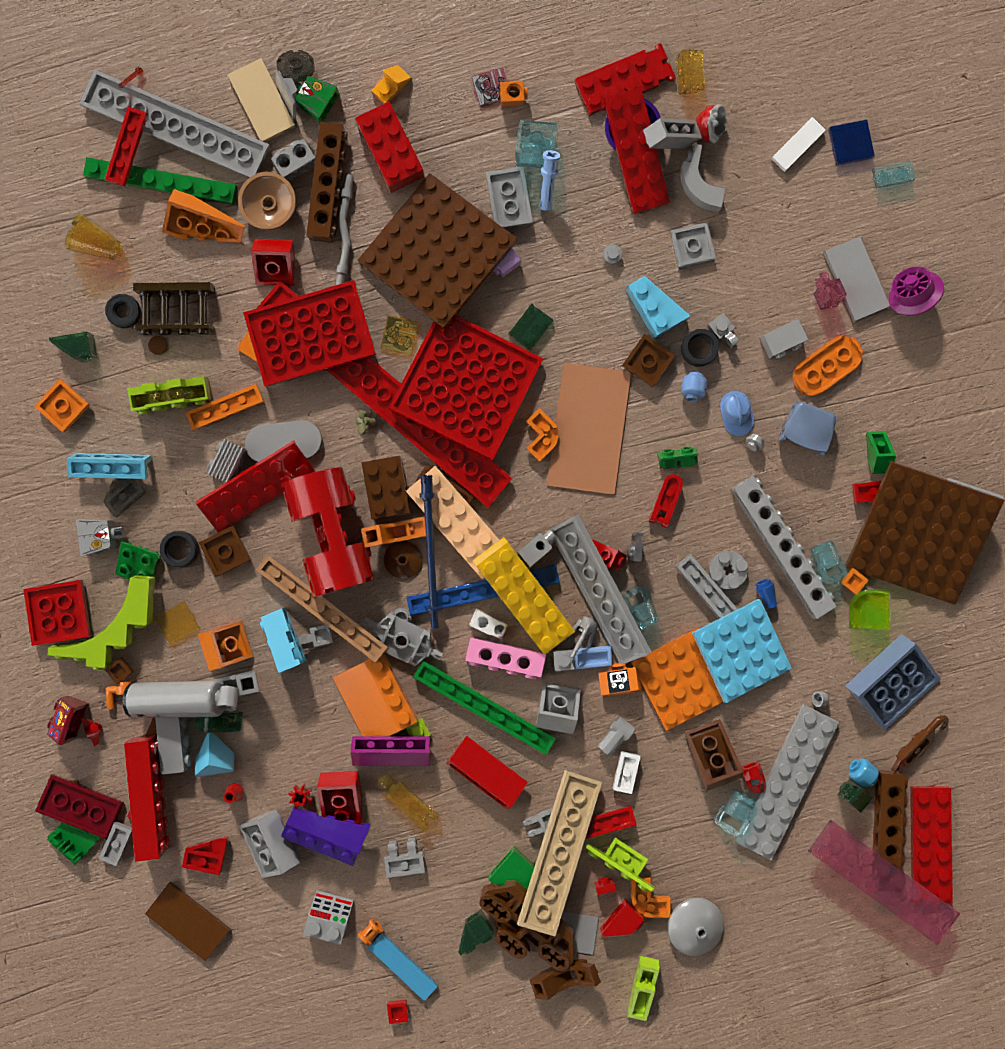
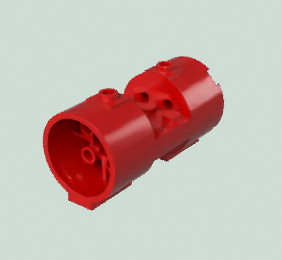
M343 467L325 469L283 482L281 487L291 522L312 519L320 547V554L302 560L312 596H320L375 580L369 562L372 556L370 547L365 548L364 542L346 546V542H348L347 534L345 531H342L340 525L342 517L340 512L337 511L353 506L354 501H356L354 491L350 490V486L347 484Z

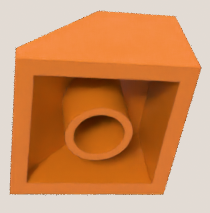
M242 620L198 634L209 671L253 657Z

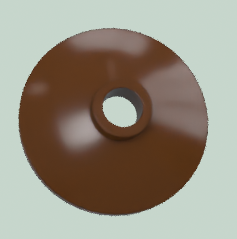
M395 542L387 549L384 556V564L392 576L399 579H407L414 576L420 570L422 555L419 548L411 542ZM401 556H404L406 558V562L404 564L399 562V558Z

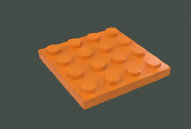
M699 627L652 650L648 655L631 661L632 666L638 669L640 682L666 731L723 702L692 635V632L700 629Z

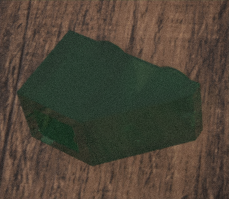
M851 780L844 782L839 788L840 792L837 794L860 813L873 799L864 789Z
M482 909L465 919L458 950L460 955L464 953L469 954L476 948V945L481 942L482 944L487 943L492 939L494 928Z

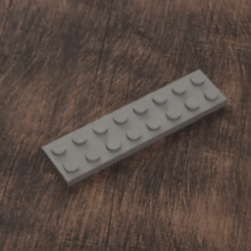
M579 514L549 529L556 536L555 543L619 663L625 664L651 653L645 638Z
M802 704L766 778L765 791L758 794L736 839V843L770 860L773 859L839 724L838 721Z

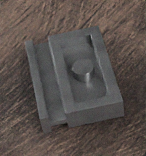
M635 532L632 533L634 541H631V545L627 546V556H629L630 561H641L643 542H640L644 533Z

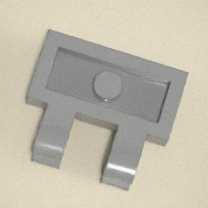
M416 838L408 839V853L398 855L397 841H389V856L384 857L387 878L425 873L423 851L417 852Z

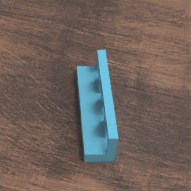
M75 453L67 458L68 477L146 479L148 477L147 464L151 461V455Z

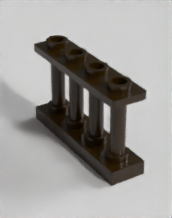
M133 283V291L142 297V325H134V330L140 332V335H152V332H159L160 335H171V332H178L179 335H190V332L208 335L209 332H215V328L211 324H207V297L209 294H215V286L212 283ZM174 294H178L180 297V325H169V297ZM190 294H197L199 296V324H188V297H190ZM152 295H159L161 297V325H150V297Z

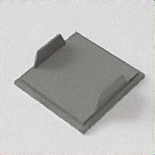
M275 70L276 88L294 122L298 105L293 94L298 90L292 78H283L280 71Z

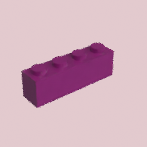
M352 736L350 752L352 766H430V736Z

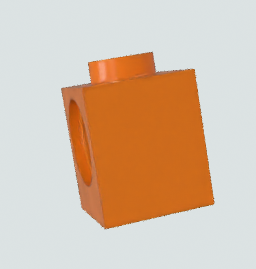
M523 81L500 82L501 107L523 106L524 99H528L527 87H524ZM515 90L519 96L513 98L509 95V92Z

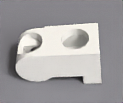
M478 609L475 610L469 623L471 627L499 639L503 638L508 627L506 623Z

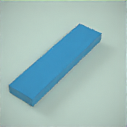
M383 932L368 946L369 950L424 1001L437 988L438 984Z

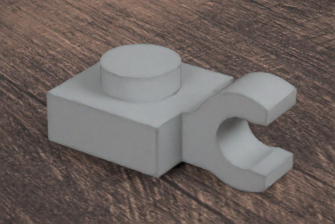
M724 313L707 325L717 337V340L719 341L724 338L730 348L739 342L738 338L731 333L735 327Z
M326 624L310 628L311 634L298 637L299 645L313 642L314 647L334 642L331 629Z

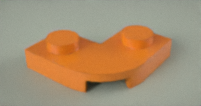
M539 408L526 421L539 435L526 449L540 462L556 446L559 434L556 424Z
M640 876L651 884V877ZM632 879L631 900L635 909L645 917L670 918V896H651L650 890L648 892L643 891L637 886L639 883Z

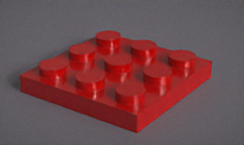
M83 580L23 589L32 646L91 637Z

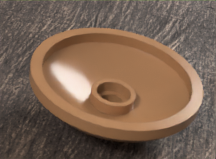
M261 172L248 178L242 185L238 195V206L242 216L250 225L261 230H273L286 224L292 217L296 208V195L291 184L283 176L273 172ZM272 202L273 206L268 208L267 204Z

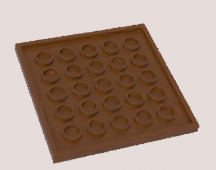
M429 173L357 261L445 330L518 240Z
M890 461L845 567L850 570L854 568L859 573L956 605L1005 500Z

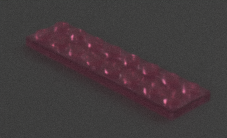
M832 820L828 822L808 850L813 856L936 945H939L960 915L950 905Z

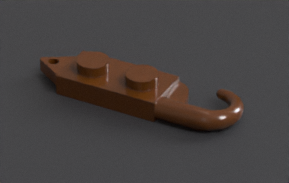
M940 715L925 729L916 733L911 741L899 750L896 756L897 760L891 770L895 773L904 767L908 768L933 742L935 729L942 722L940 730L946 728L949 718L946 715Z

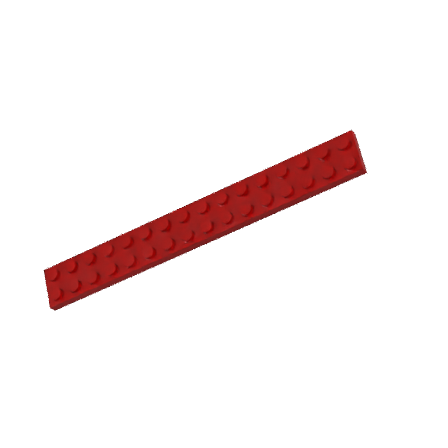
M279 281L257 308L294 298L298 295ZM364 358L326 370L487 508L513 479L492 460L389 410V406L401 383L372 358Z

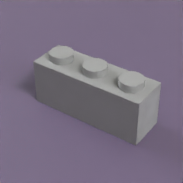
M660 118L643 130L649 148L686 149L702 138L696 120Z
M155 717L161 775L185 772L191 766V756L188 755L187 751L189 737L186 735L185 730L187 728V717Z

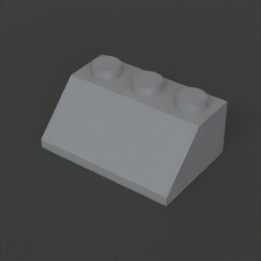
M276 810L261 814L239 825L262 878L283 874L300 863L298 854L291 842L281 837L284 826L282 818Z

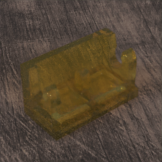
M683 49L676 57L678 95L697 94L698 90L705 88L703 51Z

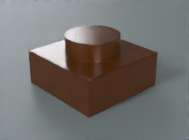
M123 657L118 658L105 669L116 685L134 672Z

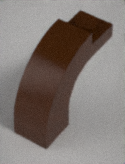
M586 959L573 960V963L564 971H558L550 967L529 980L535 998L546 1000L572 986H597L601 983L595 964L588 963Z

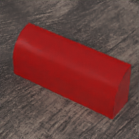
M468 736L460 742L446 761L449 767L506 810L513 806L528 783Z

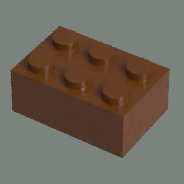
M399 455L361 462L371 519L377 520L411 514L409 497L406 492L407 486L402 457Z

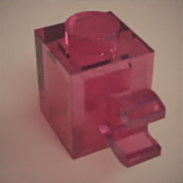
M827 272L819 273L820 278H815L818 288L813 295L820 310L837 307L847 295L840 278L830 280Z

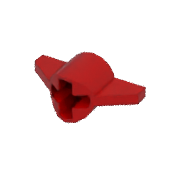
M86 717L81 718L86 736L91 739L94 746L98 745L102 725Z

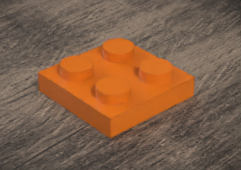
M60 378L34 407L61 432L65 433L86 411L90 404Z

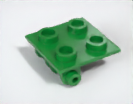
M121 541L115 575L127 579L136 575L154 577L156 562L160 561L161 555L157 551L153 552L148 550V548L143 549L142 546L132 545L131 542Z
M62 822L54 832L47 836V841L70 862L76 865L100 837Z

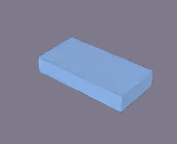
M611 646L580 648L573 658L574 669L612 666Z

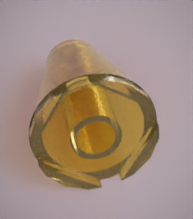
M79 213L72 222L74 226L71 231H68L66 236V249L115 260L116 257L120 258L123 247H121L119 240L83 214Z

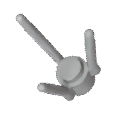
M586 616L582 620L578 619L573 627L575 631L579 628L582 634L571 654V658L575 657L586 635L589 636L586 648L591 647L594 634L597 631L595 627L598 623ZM570 636L563 640L562 643H565Z

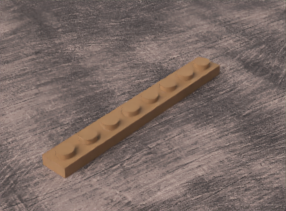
M269 555L257 568L256 571L376 664L387 651V646L321 595L313 597L308 585Z

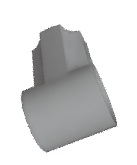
M619 716L612 723L610 731L598 744V747L611 757L623 741H627L635 731V727Z

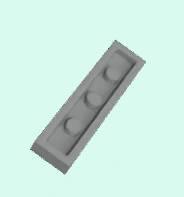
M691 554L675 566L718 619L737 610Z

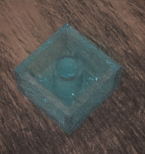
M519 121L515 149L517 167H543V152L556 151L558 123Z

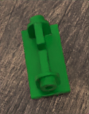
M690 446L682 447L681 450L664 449L662 452L657 453L661 460L659 461V468L664 470L677 468V461H680V467L694 466L698 463L697 456L699 453Z

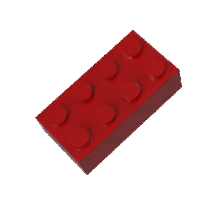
M390 101L355 118L357 126L391 193L425 177L424 170Z

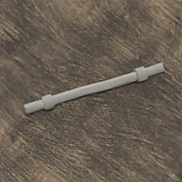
M349 174L346 176L345 186L341 192L342 202L338 222L343 248L340 264L337 265L336 270L338 274L336 285L344 283L349 268L347 263L351 242L346 217L349 201L352 200L353 196L352 185L354 176Z

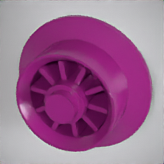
M909 267L901 271L894 278L892 289L889 293V304L900 315L914 316L932 309L941 300L944 293V283L940 276L929 272L924 267Z

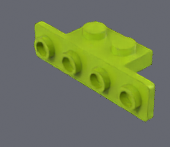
M616 837L606 853L588 843L586 848L589 851L587 853L596 859L598 857L605 860L604 864L612 870L617 868L622 872L621 876L629 881L633 879L638 882L637 886L643 891H654L655 886L639 876L648 858Z

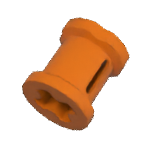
M371 918L367 927L363 931L360 930L358 932V936L365 944L370 946L373 943L372 940L379 933H382L384 929L377 920Z

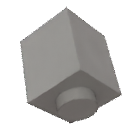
M572 648L552 650L555 671L574 670V659L571 658Z

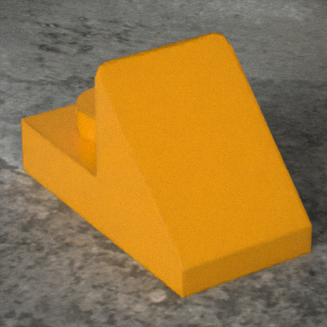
M399 65L383 70L384 77L371 90L372 94L383 104L391 101L412 79Z

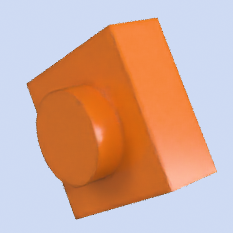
M852 568L844 576L840 584L854 595H857L868 579Z

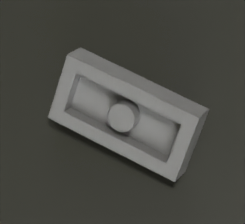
M116 821L112 826L99 859L114 866L119 865L132 835V828Z

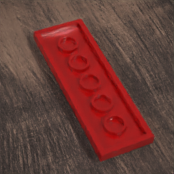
M638 87L603 98L632 214L670 203L657 148H649L643 131L651 124L642 88Z
M293 440L197 500L196 505L219 533L282 494L281 484L283 482L316 471Z
M910 786L912 903L953 904L951 787Z

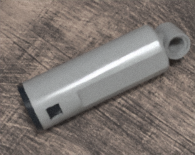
M219 681L130 683L125 688L122 703L125 714L131 718L217 717L223 711L236 710L239 689L232 686H224Z

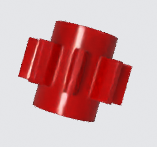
M305 784L300 788L295 785L293 787L295 792L290 791L288 793L289 796H292L289 804L294 803L296 808L301 805L306 808L308 806L306 801L310 802L313 800L309 796L312 789L307 790ZM298 794H299V795H302V794H303V795H304V798H303V799H302V798H299V799H298V798H297V795H298Z

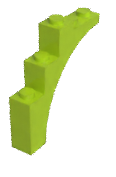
M138 575L131 577L123 606L105 630L86 641L72 644H54L48 647V655L55 656V659L72 657L75 661L86 660V666L93 667V670H104L111 665L113 648L125 649V647L132 644L133 625L135 628H145L152 623L155 577Z

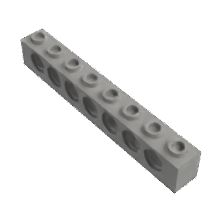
M751 476L730 490L810 616L818 619L837 607L834 603L835 598L830 591L827 592L824 588L825 582L820 575H816L813 569L815 567L811 560L805 558L803 547L793 539L794 533L790 527H786L782 520L784 518L782 514L772 506V498L768 494L765 495L762 490L763 484L761 481ZM752 492L757 494L758 500L756 503H753L750 500V494ZM762 509H766L768 512L766 519L760 516ZM772 525H776L778 528L776 535H773L770 531ZM783 541L788 543V550L785 552L781 549ZM794 557L799 561L796 568L791 565V560ZM805 573L809 577V581L806 584L801 580ZM814 590H817L819 592V597L817 600H814L812 598V593Z

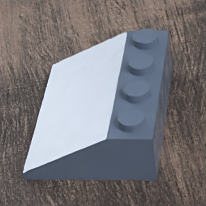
M901 634L845 687L885 731L940 680V677L917 644Z

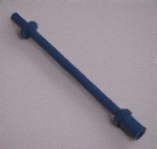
M429 474L428 476L420 475L421 493L419 495L424 501L430 605L426 606L425 610L430 611L431 628L435 629L439 628L438 611L443 608L437 604L432 499L435 497V492H433V475Z

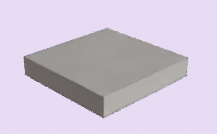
M708 222L670 231L678 269L716 260Z

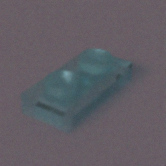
M912 160L876 167L872 170L876 189L915 180Z

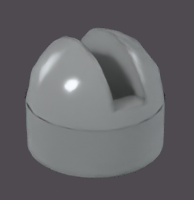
M816 691L812 695V702L816 707H824L829 703V696L826 692Z

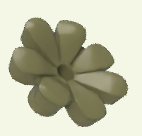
M359 410V417H356L355 421L359 423L358 431L360 435H364L368 431L369 426H375L376 420L375 418L367 417L366 411Z

